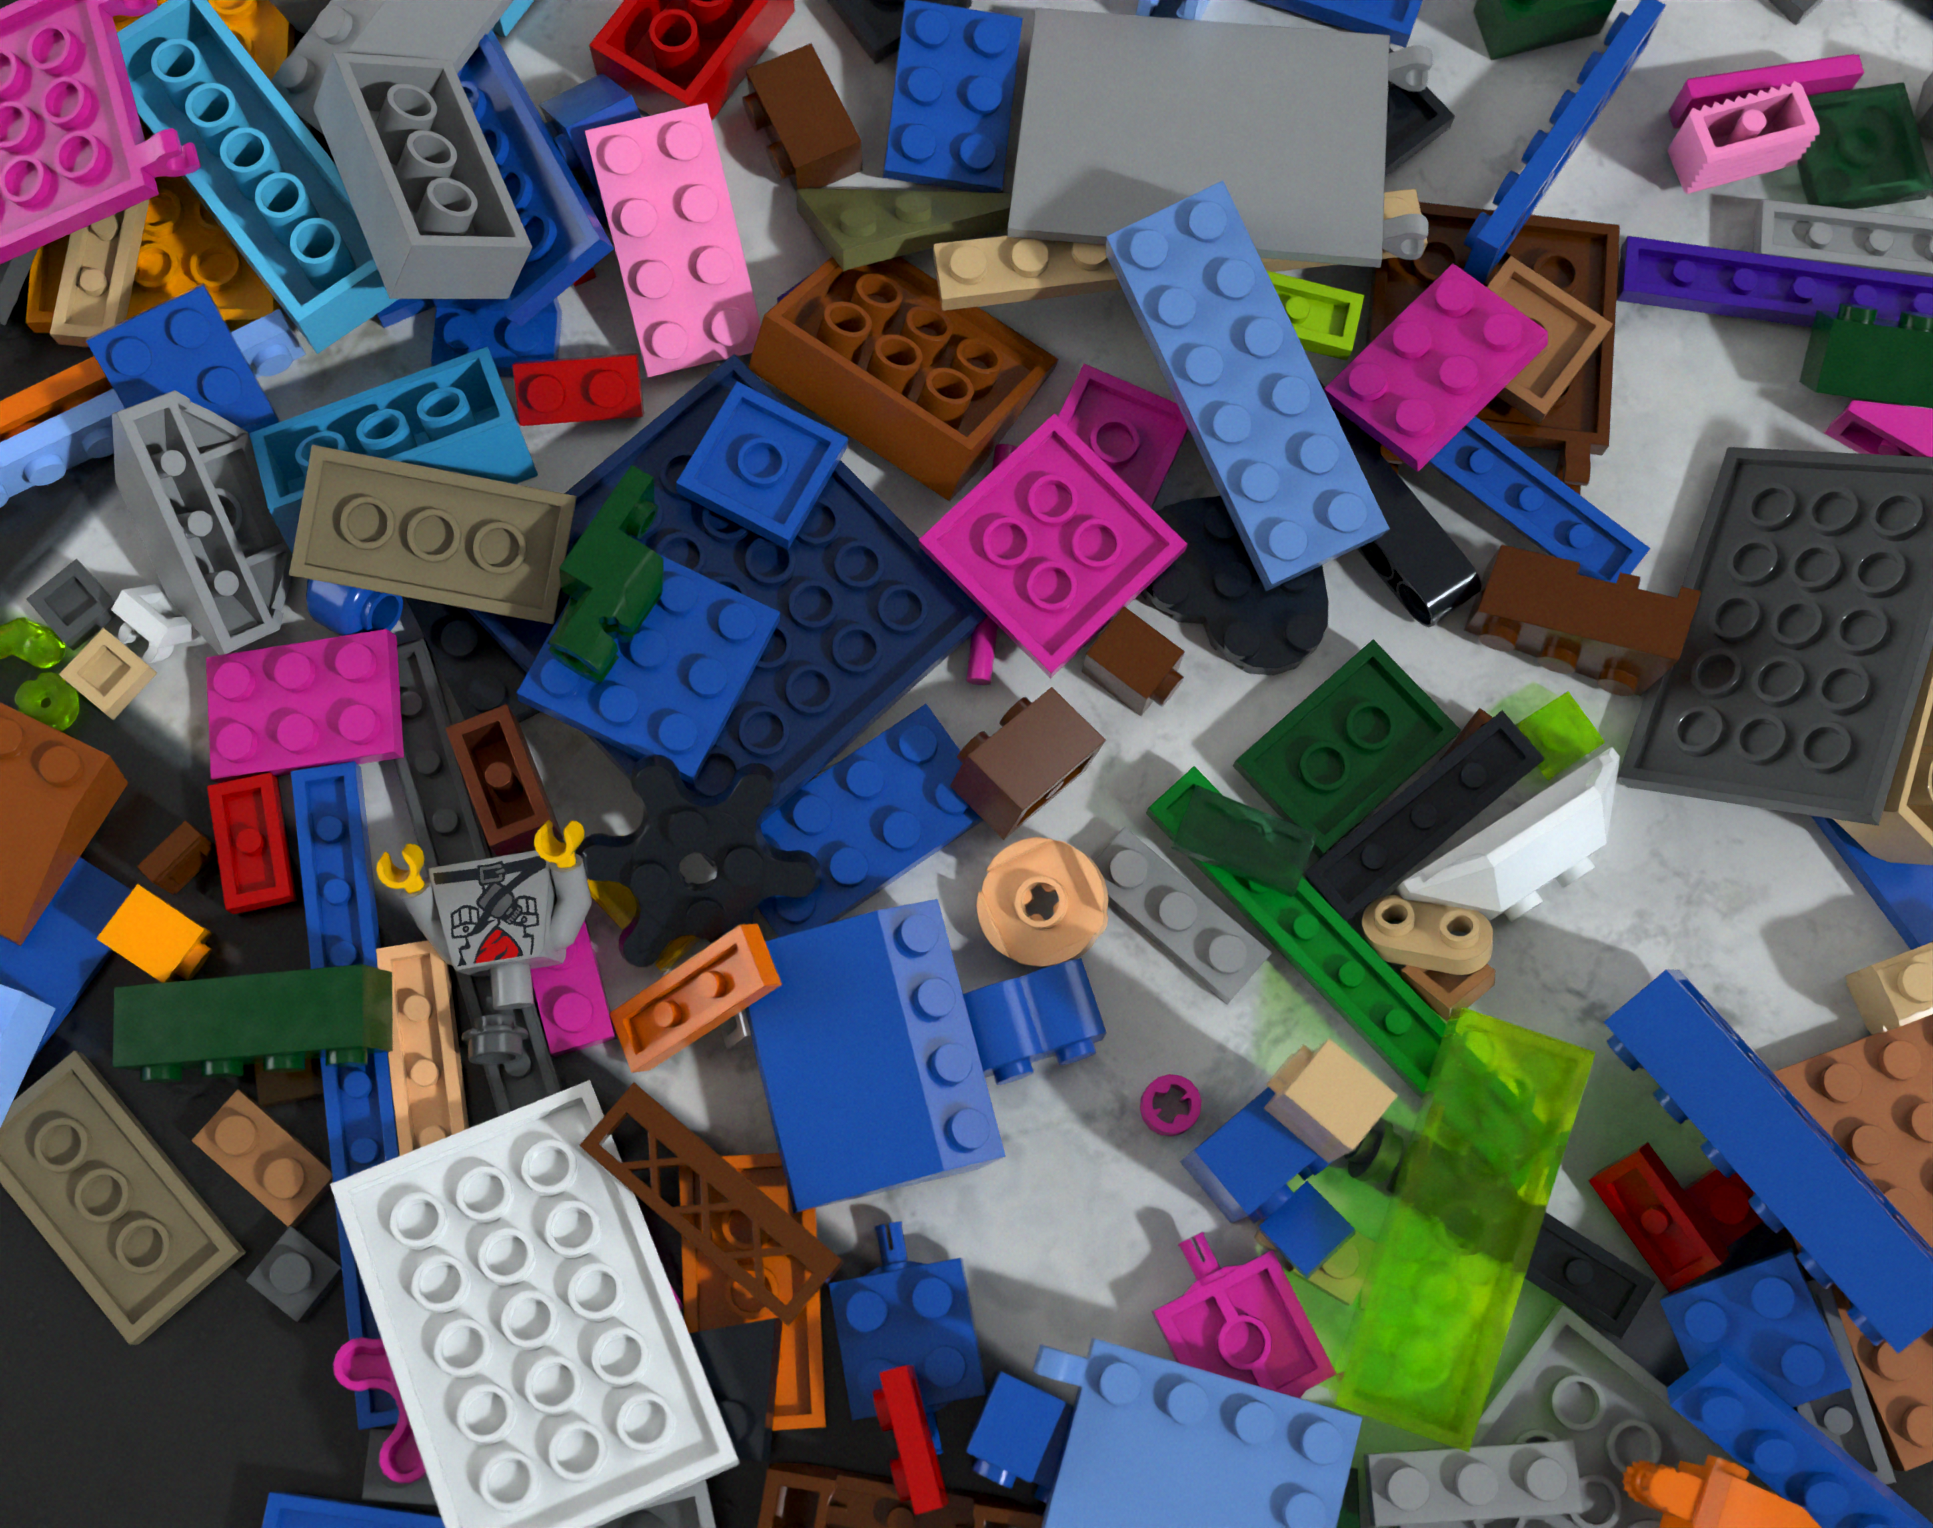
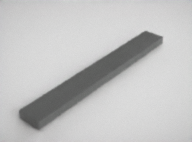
M422 637L397 645L404 758L393 760L417 842L424 854V866L427 876L430 879L429 868L493 858L445 729L453 725L430 647L426 639ZM456 971L472 1029L474 1028V1020L478 1017L503 1014L515 1018V1027H522L528 1031L529 1037L522 1040L523 1058L521 1060L501 1065H483L498 1117L563 1091L554 1058L550 1054L534 991V1005L511 1010L493 1009L491 976L474 977Z

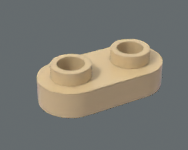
M1388 895L1370 903L1362 916L1363 939L1386 962L1455 975H1466L1482 969L1492 956L1493 928L1489 920L1477 910L1405 900L1400 895ZM1392 920L1403 921L1399 924L1388 923V921ZM1459 931L1468 934L1465 936H1455L1451 932Z

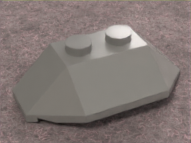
M176 390L112 413L115 481L168 599L219 655L230 653L280 630L284 614L281 611L292 578L289 572L293 554L269 512L248 432L214 412L191 402L188 397Z

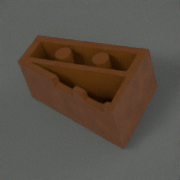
M1501 545L1487 564L1481 580V591L1476 594L1464 631L1478 635V640L1485 646L1503 652H1511L1514 649L1538 658V663L1550 671L1561 674L1576 672L1598 680L1597 685L1601 689L1619 696H1632L1634 694L1641 696L1679 661L1702 591L1681 586L1677 598L1638 589L1641 581L1639 576L1620 572L1617 583L1579 575V562Z

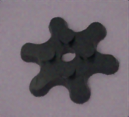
M658 754L645 756L635 764L630 779L632 789L639 797L643 806V820L640 826L633 833L625 836H611L603 833L591 834L583 839L575 854L580 855L583 859L588 880L595 882H617L626 886L634 895L637 904L636 914L620 934L619 951L629 964L636 967H650L657 964L664 957L671 943L682 936L694 935L698 938L706 939L712 944L739 925L753 924V914L757 906L764 899L772 896H787L794 899L805 898L815 892L822 878L821 866L817 859L809 852L802 850H779L770 845L764 838L761 829L762 818L766 811L776 802L780 793V782L776 773L770 767L761 763H750L742 766L735 772L730 784L724 791L715 796L704 797L694 794L686 788L681 779L679 769L673 760ZM703 853L715 862L717 867L716 877L706 883L697 884L691 882L689 884L685 881L679 864L687 855Z

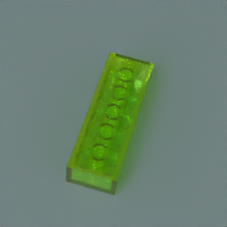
M1464 1007L1452 1008L1335 1369L1336 1375L1333 1376L1328 1391L1334 1405L1469 1453L1596 1052Z

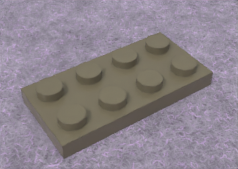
M312 445L289 575L554 624L561 589L559 567L567 556L577 496Z
M74 1050L12 1102L0 1128V1183L129 1345H139L246 1253L83 1053Z

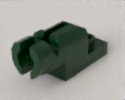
M632 464L559 567L562 591L570 595L571 598L555 633L547 643L551 645L549 651L570 670L596 684L603 682L619 658L616 654L618 647L613 639H618L622 643L632 641L635 633L663 593V558L631 537L642 538L650 528L658 512V505L654 504V477Z

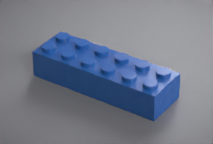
M1666 969L1604 1021L1605 1025L1614 1034L1606 1040L1613 1052L1633 1072L1638 1068H1645L1660 1085L1653 1092L1660 1105L1680 1125L1686 1120L1690 1119L1708 1139L1700 1145L1706 1157L1725 1177L1730 1178L1736 1172L1755 1192L1748 1200L1754 1211L1775 1233H1778L1784 1227L1787 1228L1802 1245L1800 1248L1802 1252L1797 1255L1799 1261L1822 1287L1827 1289L1835 1283L1851 1300L1849 1302L1851 1308L1847 1311L1848 1316L1875 1346L1886 1340L1897 1353H1900L1933 1327V1248L1679 969Z

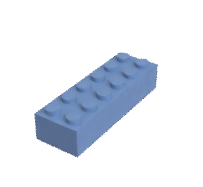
M1222 180L1106 236V256L1265 590L1268 591L1383 536L1390 528L1224 181Z

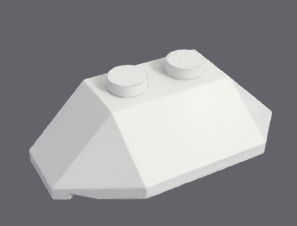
M1610 747L1571 774L1404 880L1390 895H1400L1405 900L1477 910L1489 922L1502 913L1507 916L1510 922L1515 921L1543 902L1537 890L1554 879L1558 881L1562 888H1565L1595 868L1589 856L1607 843L1620 756L1613 747Z

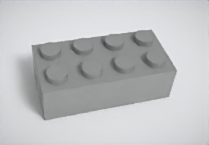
M333 52L313 109L389 298L508 299L528 258L532 245L452 61Z

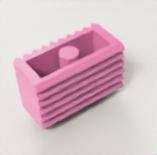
M1793 81L1790 87L1782 84L1779 90L1771 87L1768 93L1762 90L1756 96L1748 93L1745 99L1737 96L1734 102L1726 99L1723 105L1715 102L1712 108L1703 105L1700 111L1692 108L1667 152L1683 191L1689 194L1797 165L1798 159H1802V154L1806 153V148L1811 147V142L1815 141L1816 135H1819V124L1802 84Z

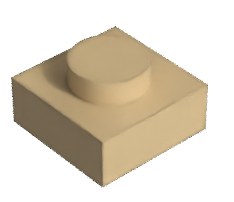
M102 628L59 675L114 720L154 678L157 672L105 628Z

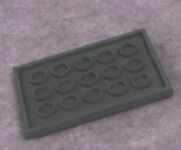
M1728 447L1682 583V587L1702 592L1679 661L1646 691L1618 778L1628 788L1879 826L1933 648V457Z

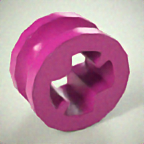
M1168 1074L1156 1078L1145 1089L1140 1101V1112L1143 1121L1150 1130L1162 1136L1172 1137L1183 1134L1196 1123L1201 1113L1202 1101L1198 1089L1190 1080L1181 1075ZM1170 1088H1174L1184 1095L1179 1099V1102L1187 1101L1188 1113L1187 1115L1177 1114L1171 1123H1166L1157 1116L1162 1109H1153V1097H1164Z

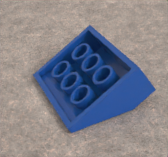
M938 899L880 909L765 941L782 985L745 1008L793 1213L978 1170L1006 1157Z

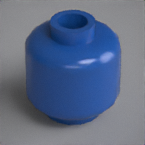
M312 579L307 580V610L312 619L341 636L383 629L391 631L402 614V596Z

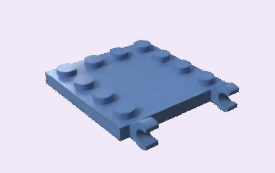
M1093 1337L1086 1358L1045 1345H1039L1032 1372L1079 1386L1041 1528H1336L1363 1417Z

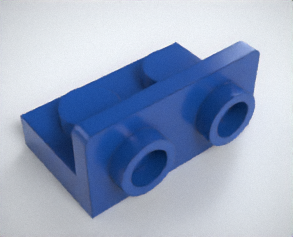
M557 297L522 327L506 317L497 299H432L436 306L431 366L487 346L500 377H514L512 364L515 362L558 359L562 310Z

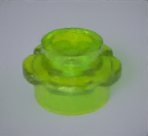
M48 672L41 673L35 681H25L15 695V703L19 706L17 711L58 731H63L71 726L78 716L79 696L77 690L72 685H67V681L59 674ZM44 698L51 699V704L47 708L41 707V701Z

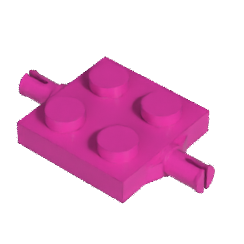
M1204 1232L1178 1244L1197 1281L1193 1282L1182 1296L1151 1311L1176 1362L1297 1398H1301L1306 1390L1336 1375L1273 1250L1243 1265L1220 1268L1204 1236ZM1191 1239L1193 1240V1242H1194V1244H1195V1246H1196V1248H1197V1250H1198V1252H1199V1254H1200V1256H1201V1258H1202V1261H1201V1259H1200V1257H1199V1255H1198V1253H1197V1251H1196V1249H1195V1247H1194V1245H1193Z

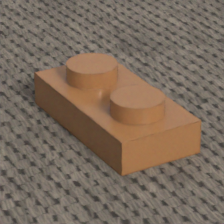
M239 1089L191 1140L288 1227H297L331 1189L330 1184L333 1183L332 1168L262 1106H259L246 1092Z

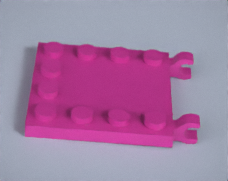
M18 0L0 9V264L159 195L155 181L156 177L185 176L201 167L195 144L189 142L181 146L178 133L174 128L157 132L146 141L143 135L113 17L117 15H145L158 7L156 0Z

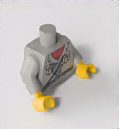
M547 820L535 835L534 846L536 851L429 868L430 879L428 877H421L419 874L425 859L423 851L418 845L407 843L402 850V855L410 869L402 870L397 868L393 864L390 854L385 851L377 863V875L386 886L402 889L400 897L416 925L444 962L453 965L457 972L470 976H491L493 1009L511 1010L534 1005L531 969L560 965L564 962L566 948L574 943L592 905L583 859L580 855L574 853L583 841L585 832L582 824L577 821L571 820L564 828L566 843H562L555 838L552 831L553 824L550 820Z

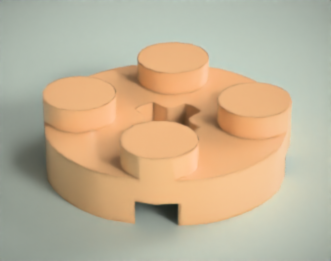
M1032 837L1007 846L992 859L986 870L988 874L983 881L982 891H978L977 915L986 938L997 951L1023 965L1046 968L1078 959L1093 946L1097 937L1107 927L1109 899L1103 875L1088 855L1064 841ZM1040 885L1048 893L1056 891L1059 897V902L1053 906L1054 915L1047 920L1039 913L1030 916L1026 907L1034 901L1032 890Z

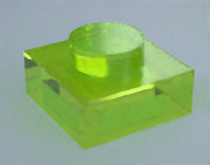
M1569 691L1516 724L1518 729L1545 758L1538 765V768L1548 781L1599 749L1605 743Z

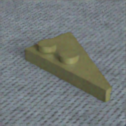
M803 188L796 190L798 213L842 270L845 271L934 247V244L961 241L1008 229L1012 193Z

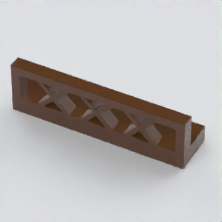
M633 1083L579 1145L787 1326L794 1321L824 1283L827 1284L844 1264L842 1259L636 1083ZM628 1114L648 1131L649 1160L621 1163L601 1146ZM658 1140L678 1157L659 1159ZM689 1166L699 1174L701 1205L672 1207L661 1198L660 1168ZM650 1169L651 1188L631 1171ZM709 1184L730 1202L710 1204ZM741 1210L752 1220L754 1249L724 1252L713 1243L711 1213ZM702 1214L703 1233L682 1215ZM761 1228L783 1247L762 1249ZM793 1255L813 1272L787 1305L765 1287L763 1257ZM754 1258L756 1279L734 1260Z

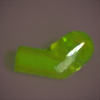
M19 617L0 625V660L14 655L37 668H48L55 666L63 659L66 648L65 644L50 627L27 617Z

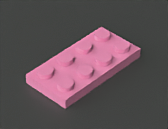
M707 103L585 130L647 376L652 377L728 359L733 354L741 356L752 353L761 324Z

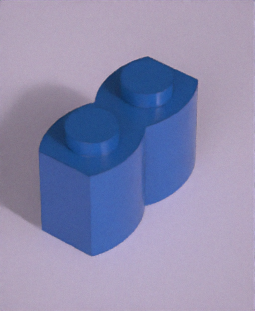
M1081 958L1052 965L1019 978L1005 980L963 994L985 1078L994 1076L996 1085L1014 1082L1033 1074L1034 1071L1031 1063L1041 1059L1056 1056L1059 1065H1066L1096 1054L1094 1043L1102 1041L1107 1033Z

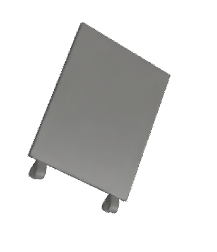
M1036 8L1008 222V237L1106 245V236L1223 180L1260 258L1380 268L1383 249L1399 258L1416 260L1422 256L1424 239L1428 236L1429 223L1427 218L1420 214H1405L1383 221L1388 81L1408 91H1422L1428 84L1427 70H1430L1432 67V52L1428 47L1415 45L1389 53L1390 35Z

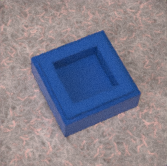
M1308 1181L1300 1186L1290 1199L1259 1225V1231L1306 1280L1355 1235L1354 1227Z

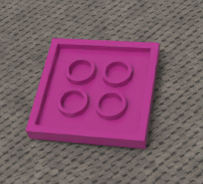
M1055 413L918 540L919 547L1050 679L1105 628L1124 606L1127 607L1184 553L1187 547V543Z

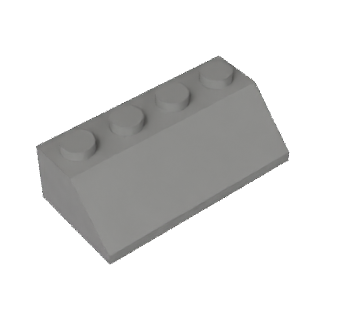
M331 0L326 8L319 13L316 21L289 57L283 61L280 69L271 79V83L299 116L323 134L313 107L333 52L451 60L458 74L478 48V43L485 33L488 34L513 0Z

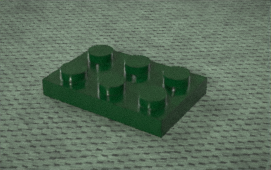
M1373 639L1238 757L1233 767L1320 859L1451 742L1461 729Z

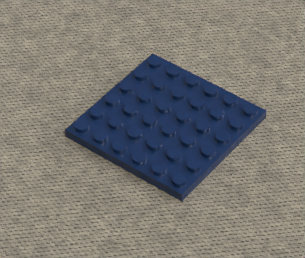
M733 354L564 493L577 496L567 556L632 464L654 477V504L658 505V512L648 531L640 539L631 536L632 538L644 544L655 553L781 612L779 624L694 785L682 780L686 788L694 794L704 797L715 796L726 789L735 772L742 766L750 763H761L770 767L776 773L780 782V793L776 802L763 816V823L965 642L989 616L919 547V538L841 460L789 550L676 493L677 480L737 381L785 405ZM561 586L554 624L465 609L528 673L568 602L570 595L563 592ZM586 734L630 780L632 769L640 759ZM700 853L712 867L716 865L708 855Z

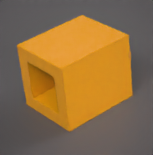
M139 884L136 885L96 938L161 983L176 982L179 977L186 981L191 980L203 966L212 951L211 948L205 945L212 935L211 931Z

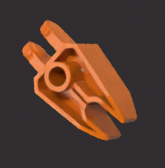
M1707 1455L1704 1466L1680 1461L1678 1469L1661 1464L1656 1465L1654 1462L1639 1460V1462L1632 1461V1465L1626 1466L1627 1471L1622 1473L1624 1480L1621 1482L1624 1483L1625 1488L1623 1490L1628 1492V1497L1634 1498L1635 1502L1663 1513L1659 1528H1821L1803 1507L1746 1482L1749 1470L1716 1456Z

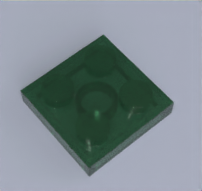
M1904 82L1807 96L1819 124V135L1815 136V141L1811 142V147L1806 148V153L1802 154V159H1798L1797 164L1808 205L1854 210L1924 200L1932 192L1933 180Z

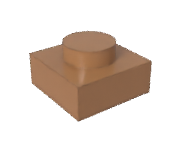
M1486 964L1482 969L1474 973L1455 975L1407 965L1401 970V978L1433 1011L1450 1023L1495 985L1496 970Z

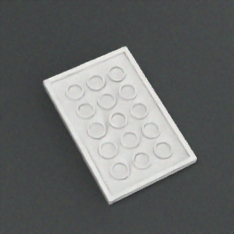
M590 1080L330 1184L445 1528H596L739 1465L738 1458L635 1194L579 1146L604 1117ZM610 1135L601 1146L622 1163L612 1135Z

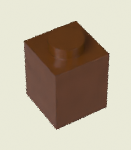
M1124 606L1085 654L1082 673L1138 715L1142 716L1153 701L1163 707L1182 683L1184 676L1177 671L1185 651Z

